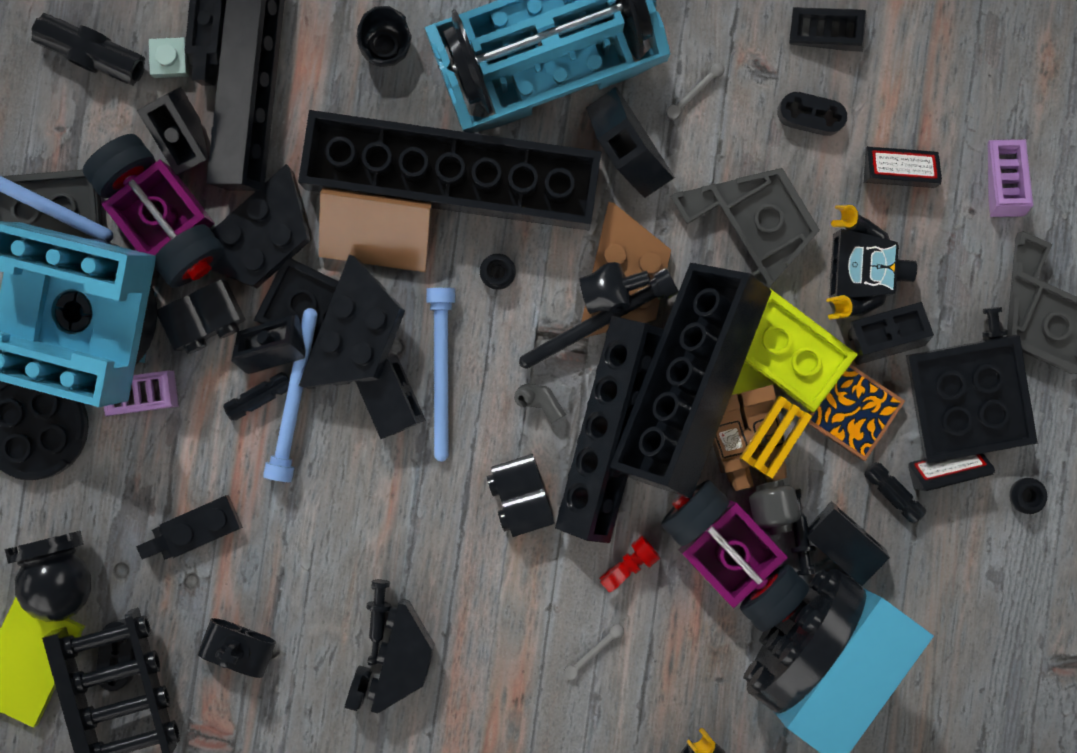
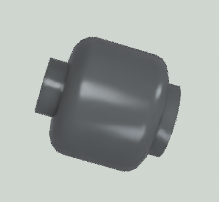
M783 480L755 486L756 492L752 493L749 497L754 522L761 529H769L770 536L792 531L791 524L797 522L801 517L795 489L790 485H784Z

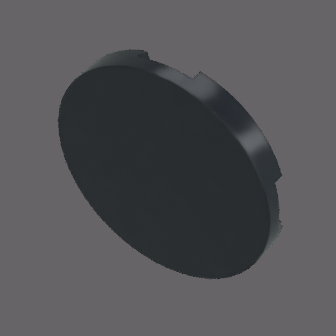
M0 381V470L9 476L15 477V479L40 480L53 477L70 467L81 454L88 436V415L84 403Z

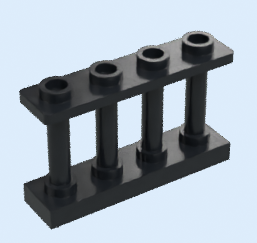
M138 607L131 609L125 614L126 624L77 638H74L73 635L69 636L67 627L52 630L42 638L74 753H129L160 744L162 753H173L177 746L176 743L180 741L177 723L175 720L170 721L167 707H170L168 690L165 685L160 686L157 672H160L159 657L155 650H150L147 637L151 636L150 624L146 615L141 616ZM131 639L136 657L135 660L88 673L78 670L75 659L78 656V652ZM136 674L141 675L145 695L96 709L93 706H88L85 695L88 688ZM150 709L155 730L106 744L102 741L98 742L95 731L98 723Z

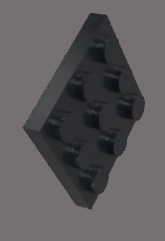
M1019 335L906 355L922 451L926 463L1038 444Z

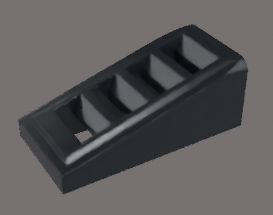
M793 7L789 44L863 52L867 18L866 10ZM804 18L810 19L809 36H802ZM818 20H825L823 37L816 36ZM833 21L840 22L838 37H831ZM847 23H854L853 38L846 37Z

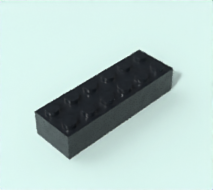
M690 262L610 468L633 480L692 499L772 292L752 274Z

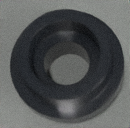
M504 254L489 255L480 266L481 280L491 289H505L515 279V265ZM493 267H503L505 270L504 276L499 279L494 278L491 275Z
M1034 478L1019 479L1012 485L1009 494L1012 506L1024 514H1035L1041 511L1046 505L1048 497L1045 486ZM1026 489H1029L1032 493V498L1029 502H1025L1022 498V494Z

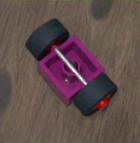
M126 134L111 140L93 153L86 161L82 170L85 178L102 198H108L101 205L137 251L156 256L154 267L170 287L177 288L200 279L222 257L224 247L210 230L215 225V222L178 175L176 176L172 168L161 159L156 162L153 154L137 135Z
M706 480L696 486L692 499L679 495L672 502L674 507L661 522L662 527L681 545L678 551L733 609L742 601L740 605L742 613L751 620L758 630L762 632L767 631L780 622L789 619V616L807 595L809 586L790 565L784 564L778 567L788 558L738 503L729 501L710 480Z

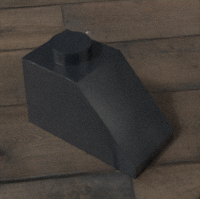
M182 87L137 110L176 176L208 159L201 120Z

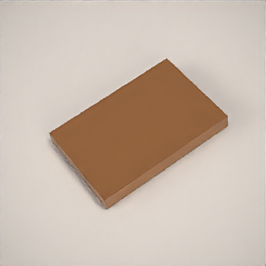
M323 187L320 192L319 257L347 261L348 256L352 255L360 259L364 264L426 272L432 203Z

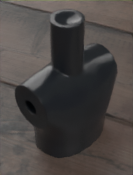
M617 262L604 264L597 271L579 278L583 299L589 314L599 311H609L611 313L624 312L631 307L629 291L651 285L647 270L626 277L621 264Z

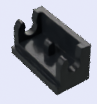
M922 302L851 321V328L848 332V340L854 341L856 348L854 352L858 354L854 359L856 365L926 346L934 336Z
M397 355L388 356L379 380L355 381L380 439L395 435L426 421Z
M832 501L808 527L810 531L806 537L861 586L890 558L886 548Z

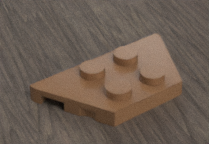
M608 202L592 273L604 264L617 262L621 264L626 277L647 270L651 280L654 278L653 274L665 267L667 269L671 249L615 203ZM644 287L629 291V294L632 295L635 292L643 289ZM655 298L621 318L642 323L653 322L657 317L660 300ZM585 305L581 322L599 312L589 314ZM609 324L584 338L606 333Z

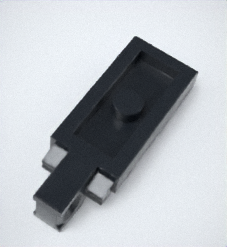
M226 0L189 1L185 54L189 56V64L193 66L191 80L202 86L216 85Z
M225 495L160 524V527L152 530L154 539L136 547L142 560L160 552L164 560L171 557H178L243 527L229 495Z

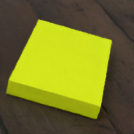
M770 289L772 292L746 356L745 363L811 413H814L858 354Z
M15 597L0 628L1 713L33 728L39 724L56 689L42 638L52 630L67 627L69 636L73 635L74 638L81 636L85 628L84 625L70 618L55 622H45L33 618L21 608Z

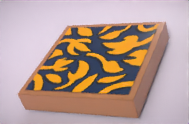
M850 364L814 413L808 412L812 415L808 425L862 461H866L905 400Z

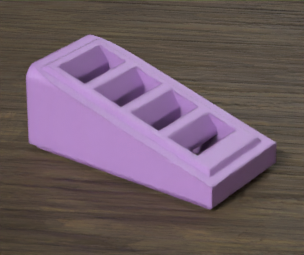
M1026 139L989 140L990 217H1022L1027 215L1033 207ZM1016 154V159H999V155ZM1001 169H1017V173H1001ZM1002 184H1017V188H1002Z
M166 370L133 375L134 404L129 405L127 401L122 402L120 407H114V404L104 406L105 416L179 407L174 371ZM153 381H159L161 401H155ZM144 382L147 403H142L140 383Z

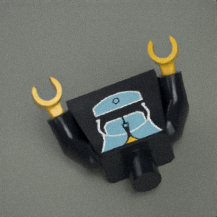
M836 205L835 209L841 212V220L831 221L833 227L846 228L840 229L833 234L829 298L826 299V302H832L836 308L835 314L828 315V318L831 320L863 316L882 306L887 296L895 294L897 281L914 282L917 276V262L913 260H899L898 242L890 240L888 233L869 219L859 215L856 207L853 205Z

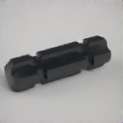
M280 372L272 376L270 382L264 381L242 393L239 399L233 398L223 405L226 415L231 421L238 420L246 415V411L252 412L275 399L276 394L282 395L286 393L290 381L289 377L285 372Z
M875 462L864 473L865 477L873 485H878L877 489L896 509L902 510L901 514L909 522L916 523L921 520L926 514V509L918 500H912L914 496L894 476H889V471L881 463Z

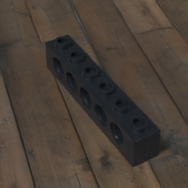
M611 317L600 361L596 369L591 395L587 403L581 432L577 440L573 462L568 473L563 499L559 507L555 529L586 541L611 542L628 477L610 468V464L664 329L621 317Z

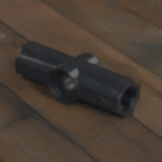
M43 13L39 18H36L31 28V41L35 44L65 56L68 61L90 72L97 73L100 71L125 84L134 86L141 79L145 70L146 58L111 42V39L89 27L80 25L78 28L62 19Z

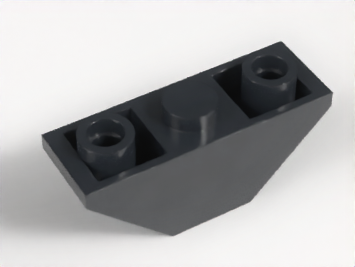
M614 87L586 107L599 143L616 169L644 198L675 178L617 87Z
M401 599L398 607L391 606L388 614L386 628L392 629L389 642L381 643L376 662L382 665L379 679L373 677L367 699L373 700L371 708L373 713H380L420 689L427 678L435 643L412 604L406 599Z

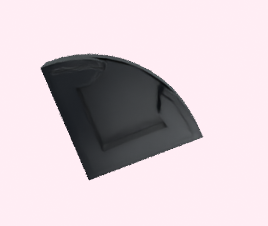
M358 666L344 708L354 711L361 708L372 674L371 668Z

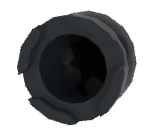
M81 531L69 533L71 541H68L67 534L19 545L18 550L17 546L5 549L8 564L18 562L17 565L21 566L15 578V595L21 608L31 617L45 622L63 621L76 615L86 604L91 592V574L85 561L74 554L76 552L74 547L84 545Z

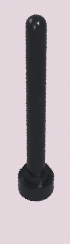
M666 267L653 274L654 278L651 279V285L630 295L631 307L628 310L620 313L599 312L522 355L519 359L520 366L528 369L610 324L612 316L622 317L655 298L660 300L665 297L668 300L677 295L679 291Z

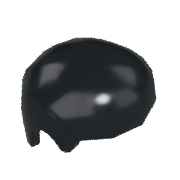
M375 6L364 13L358 25L356 35L361 54L371 64L379 67L394 66L406 58L412 39L405 15L390 6Z

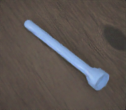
M0 176V192L89 236L109 242L112 241L114 235L110 229Z
M426 288V303H430V310H434V457L437 461L443 462L449 456L448 310H452V303H455V288Z
M308 308L303 312L301 321L305 358L293 362L275 456L272 455L270 462L265 463L263 477L274 481L292 482L295 467L291 466L292 459L289 456L303 387L298 385L309 360L318 317L316 310Z

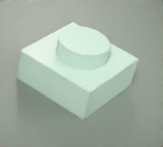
M185 37L149 39L150 75L153 78L189 77V56L185 54Z

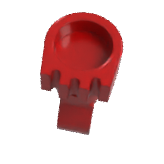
M643 535L631 544L635 551L631 555L629 553L625 554L622 557L623 562L621 561L611 567L599 578L601 580L600 583L609 593L618 588L632 572L637 574L641 570L640 566L643 563L650 568L661 559Z

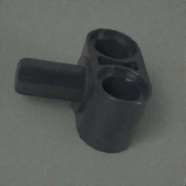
M211 618L197 655L222 668H228L250 677L262 678L276 641L269 636L229 621Z

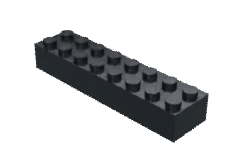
M309 110L298 183L308 191L321 192L324 187L432 203L433 209L590 231L602 152Z

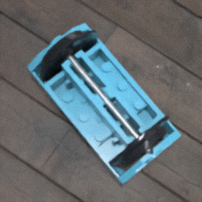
M497 0L459 15L454 9L452 10L451 18L425 27L429 43L440 68L462 131L468 133L497 128L532 115L533 107L595 84L598 85L600 90L633 78L656 65L667 62L670 56L665 28L660 14L655 8L657 6L656 0ZM649 39L651 48L644 55L643 41ZM446 46L448 47V50H449V53H450V56H451V59H452V62H453V65H452V66H451V63H450L448 54H447L446 49H445ZM632 55H633L637 60H638V59H640V60L637 61V62H634ZM455 74L458 75L469 105L480 102L488 114L494 113L493 115L485 118L469 115Z

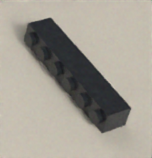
M226 0L213 127L211 129L210 155L207 166V184L229 191H264L285 0Z

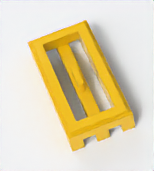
M779 396L741 454L740 459L773 479L809 423L812 415L802 411L784 397ZM781 409H786L788 412L758 459L752 458L751 456ZM797 416L799 420L769 467H766L764 465L793 418Z

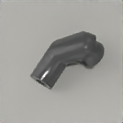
M528 383L521 385L514 394V400L520 407L542 408L551 424L566 415L555 395L547 386Z

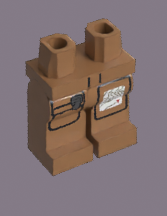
M773 385L731 395L713 442L714 451L719 462L720 472L726 473L733 491L754 486L749 470L751 465L741 460L740 456L775 403L776 395ZM779 416L776 417L751 456L752 458L758 459L780 424ZM784 434L764 464L766 467H769L785 442ZM785 460L773 479L764 474L766 483L787 478Z

